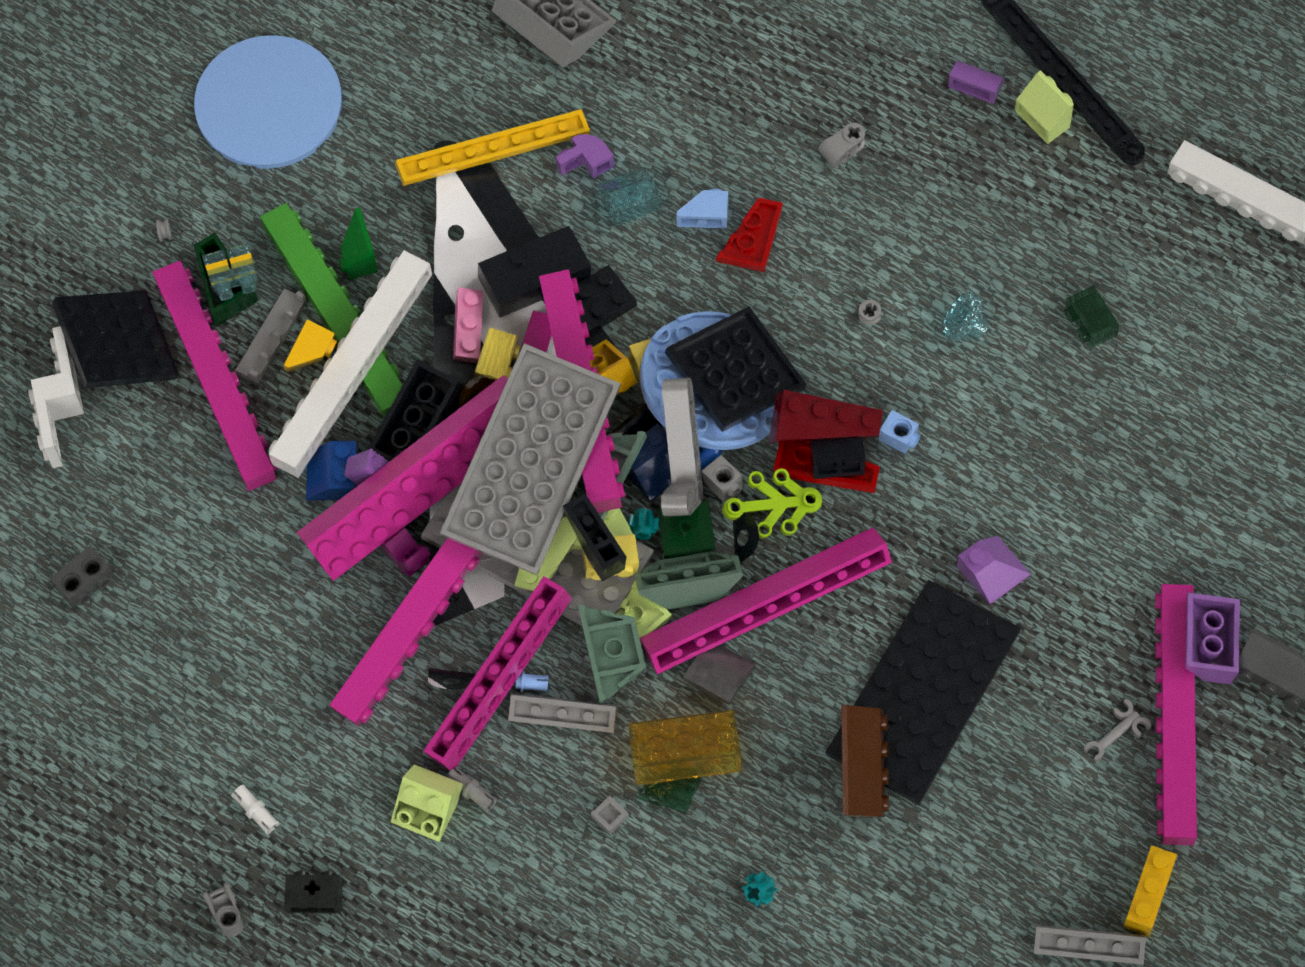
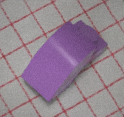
M583 134L572 137V148L561 151L555 157L556 167L561 175L584 164L591 176L595 178L614 167V155L601 139L593 135Z

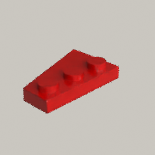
M758 198L742 220V224L737 231L728 239L727 245L716 256V262L765 273L782 213L783 203Z

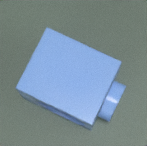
M892 410L880 428L879 440L906 454L910 447L915 448L921 435L918 434L919 424ZM904 431L907 435L898 436L895 432Z

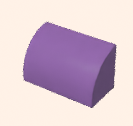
M957 61L949 75L948 87L994 104L1005 78Z

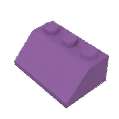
M1187 593L1185 668L1203 681L1230 685L1239 673L1240 599Z

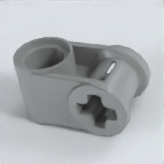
M859 123L847 124L836 134L825 139L818 147V151L834 169H837L840 163H846L849 158L864 148L865 129Z
M228 882L224 883L223 887L210 893L207 891L203 892L210 912L214 915L222 934L227 937H234L240 934L244 924ZM228 918H236L232 925H224L225 920Z

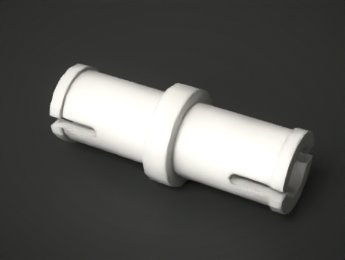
M244 784L232 793L231 797L246 811V816L249 819L253 818L265 831L266 835L275 829L274 826L277 827L279 825V822L264 808L265 804L263 801H258Z

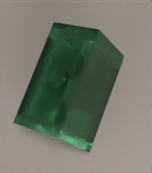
M1094 285L1067 298L1066 308L1064 309L1065 315L1069 322H1074L1078 327L1077 333L1083 343L1087 342L1089 347L1093 348L1118 335L1119 324Z

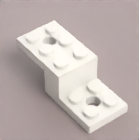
M61 326L52 328L54 338H50L51 348L56 356L54 364L57 374L31 380L32 390H28L31 405H34L35 413H33L35 427L39 431L37 436L40 451L43 452L45 461H50L52 468L63 466L54 421L84 414L74 361Z

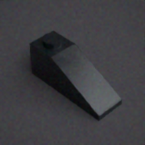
M584 494L563 505V510L585 555L601 581L625 570L627 556L587 495Z

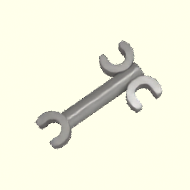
M1125 699L1123 701L1124 706L1128 709L1127 712L1122 713L1117 708L1113 710L1114 716L1122 721L1098 742L1091 741L1085 745V753L1093 748L1098 751V755L1093 759L1095 763L1102 759L1104 750L1130 727L1132 734L1136 738H1140L1142 735L1137 729L1138 725L1142 724L1148 730L1151 728L1152 724L1147 718L1140 717L1136 711H1133V704L1130 700Z

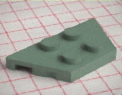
M638 431L635 435H622V433L607 435H612L615 451H611L610 454L612 459L617 458L620 474L615 475L617 483H624L647 438L646 433L643 431ZM581 475L575 489L579 497L584 494L587 495L583 475ZM609 511L598 513L603 521Z
M578 604L577 609L599 704H602L646 670L635 617L624 614L616 615L612 611L604 609L601 611L586 607L584 604Z

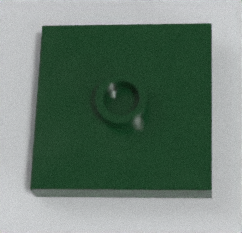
M708 501L701 502L691 515L663 516L662 509H657L664 559L716 551Z

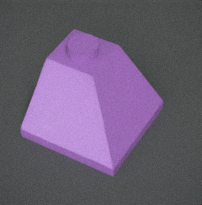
M998 536L979 540L958 555L957 568L989 605L1031 575Z

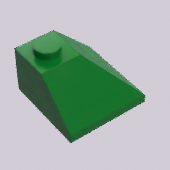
M360 207L355 208L340 247L342 258L338 259L341 272H347L349 280L378 272L373 247Z

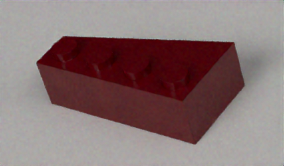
M783 390L776 394L768 444L861 436L862 439H871L879 436L883 410Z

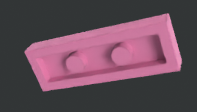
M460 287L456 291L453 360L478 363L481 350L483 291Z

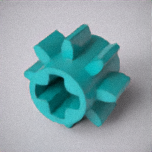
M639 508L634 510V514H629L627 523L632 533L635 534L636 539L648 540L651 538V534H656L659 518H653L652 510Z
M764 871L757 875L752 873L746 877L748 883L742 886L746 901L755 903L756 907L762 903L767 905L773 901L772 894L778 891L775 888L774 878L765 875Z

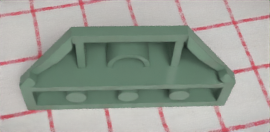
M705 552L658 560L647 566L643 571L635 573L639 595L667 610L718 601L743 577L737 555L728 556L716 552Z

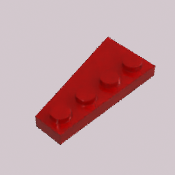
M810 441L779 443L773 474L778 469H785L788 471L790 479L875 493L880 466L866 461L865 475L813 479ZM777 474V477L785 478L783 474Z

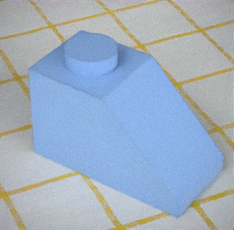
M716 188L701 191L677 211V227L727 229L728 191Z

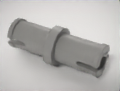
M454 767L448 773L447 778L463 784L461 792L464 798L467 800L471 799L485 812H489L495 806L497 798L480 786L481 783L476 779L472 780L458 767Z

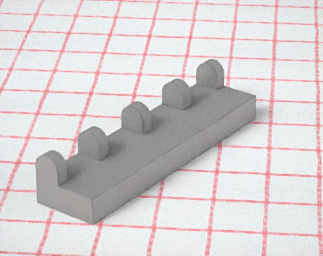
M284 288L237 366L236 374L257 384L260 382L307 303L304 293L300 291L294 293Z
M512 693L508 721L614 733L618 705Z
M1035 924L1033 952L1034 954L1144 965L1146 935Z

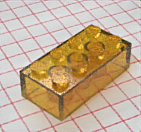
M734 710L628 723L636 785L742 772L741 751Z

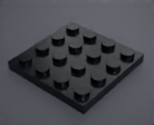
M146 290L54 298L52 305L83 388L168 381L176 379L179 375Z
M750 306L667 347L665 350V354L683 378L691 379L693 393L721 432L774 406L777 393L783 390L799 393L805 390L807 385Z

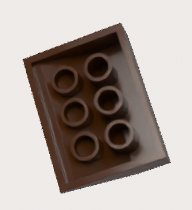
M841 705L843 815L851 818L885 817V812L889 811L890 808L889 795H885L884 784H889V770L884 768V757H888L889 748L888 741H884L883 733L884 730H888V716L883 714L881 708Z

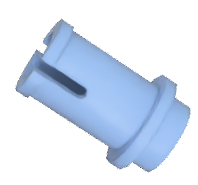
M522 671L516 680L515 689H520V692H523V689L547 692L548 675L525 674V671Z

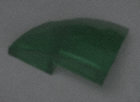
M694 765L674 766L672 769L660 774L657 773L642 787L637 799L661 808L665 806L687 814L706 768Z

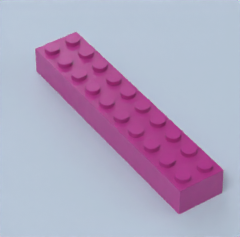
M505 375L296 532L333 581L463 482L507 383L508 378Z

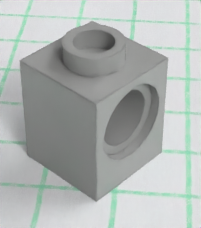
M722 455L702 470L703 482L723 502L727 501L730 497H736L741 492L743 487L742 474ZM722 478L730 479L728 482H719Z

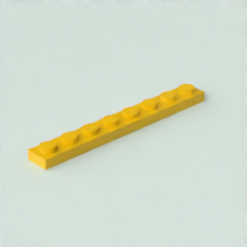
M580 109L401 158L395 161V166L402 185L406 186L572 140V137L577 135H589L590 129L583 111Z

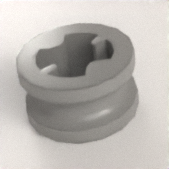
M165 218L163 222L156 220L160 242H163L165 238L173 240L169 219Z
M866 300L860 304L858 315L861 322L872 325L880 320L881 306L878 302ZM871 308V311L875 309L874 316L864 315L866 309Z

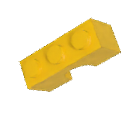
M1151 845L1123 928L1150 937L1177 854Z

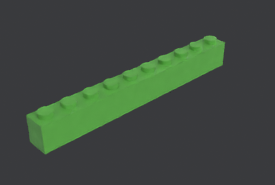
M284 203L260 216L263 229L327 330L335 333L334 340L337 341L336 344L338 345L343 337H347L351 331L350 327L356 317H360L361 312L356 304L352 306L349 302L350 295L345 286L338 285L336 281L338 276L333 267H327L324 263L326 258L320 247L315 248L312 244L314 239L308 228L303 229L300 223L302 221L295 209L291 210L287 203ZM385 349L382 350L361 382L384 419L403 386L398 379L400 373L395 364H389L386 360L388 355Z

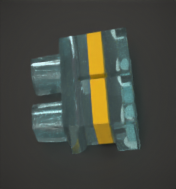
M249 243L227 249L231 269H229L224 250L202 256L213 292L217 293L221 301L231 299L233 297L231 288L240 285L243 294L256 292V281H258Z

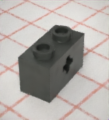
M305 871L293 872V875H286L284 898L286 912L341 914L343 882L340 875H336L335 872L331 871L321 872L320 875H309ZM316 887L318 890L311 896L310 892Z

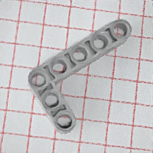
M690 378L663 379L662 396L672 483L662 494L661 509L663 516L691 515L703 500V482L692 381Z

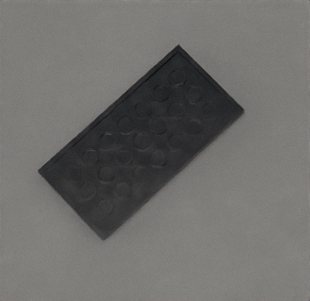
M930 580L925 584L853 705L881 708L883 714H887L888 730H884L883 733L884 741H888L889 748L888 757H884V768L889 770V784H884V787L917 805H920L1021 632L1020 627ZM842 725L825 755L841 764Z

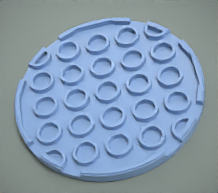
M258 36L230 46L210 62L200 77L194 99L195 116L199 129L207 143L222 154L224 158L239 165L255 166L259 169L278 168L305 159L313 154L325 140H328L337 126L342 109V91L338 76L331 63L311 45L285 36Z
M711 311L686 314L661 327L651 338L640 365V386L649 410L665 428L662 396L663 379L683 378L665 354L666 348L731 316V314ZM693 393L699 447L714 450L739 449L755 444L770 434L774 406L721 432Z

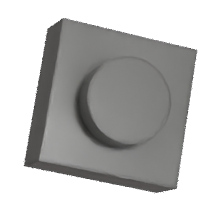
M611 796L607 797L591 813V818L609 835L629 817V813Z

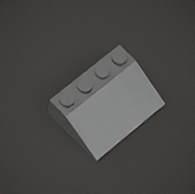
M495 0L492 8L493 13L562 67L578 60L616 23L614 18L591 0Z

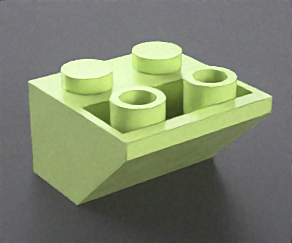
M1040 70L1016 99L1015 111L1049 144L1070 128L1074 104L1071 97L1067 93H1063L1057 87L1055 81Z
M414 764L402 778L391 823L440 842L457 806L463 784Z

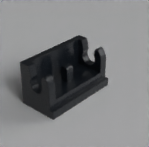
M862 436L810 441L813 479L865 475L866 455Z

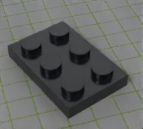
M609 265L578 283L579 293H575L576 301H582L585 315H581L580 319L581 323H587L589 335L637 306L635 298Z

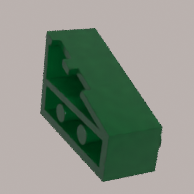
M215 232L193 245L215 327L258 302L255 287L242 270L233 272L231 266L238 264L230 263L229 259L233 257ZM227 259L228 265L222 269L229 268L231 273L209 279L207 273L214 271H207L205 265Z

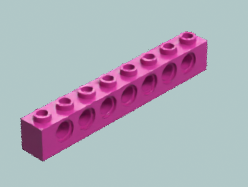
M543 576L424 749V752L431 760L448 771L459 765L572 600L565 588Z

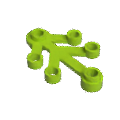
M778 469L772 476L773 482L778 486H784L794 495L793 497H785L764 481V476L761 472L754 471L747 478L748 485L751 488H757L769 499L742 502L738 498H730L723 504L722 513L729 520H737L746 512L772 510L764 522H760L757 525L758 530L761 526L767 528V534H762L759 530V538L765 539L772 533V527L787 508L797 507L790 519H786L780 526V531L783 535L791 536L796 532L797 524L806 513H814L821 507L822 496L815 488L807 487L803 489L789 478L787 470ZM778 473L784 475V481H779L777 479ZM752 476H757L760 483H753ZM806 496H811L814 499V503H808ZM730 504H736L739 510L737 512L732 511ZM785 524H791L793 530L791 532L787 531Z

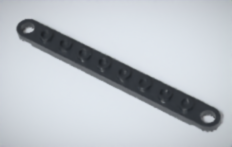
M980 0L984 8L1046 76H1050L1063 93H1067L1071 97L1074 104L1073 107L1113 152L1127 165H1137L1142 162L1145 154L1143 143L1134 136V133L1019 5L1014 0H996V2L995 0L994 2L992 0ZM1135 148L1139 154L1136 157H1129L1125 150Z

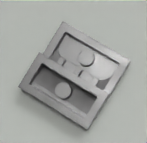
M718 645L697 655L683 676V680L730 705L756 664L724 646Z

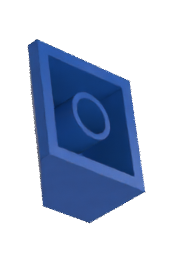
M330 441L318 447L307 464L306 501L340 500L358 486L344 475L348 458L359 454L356 441Z

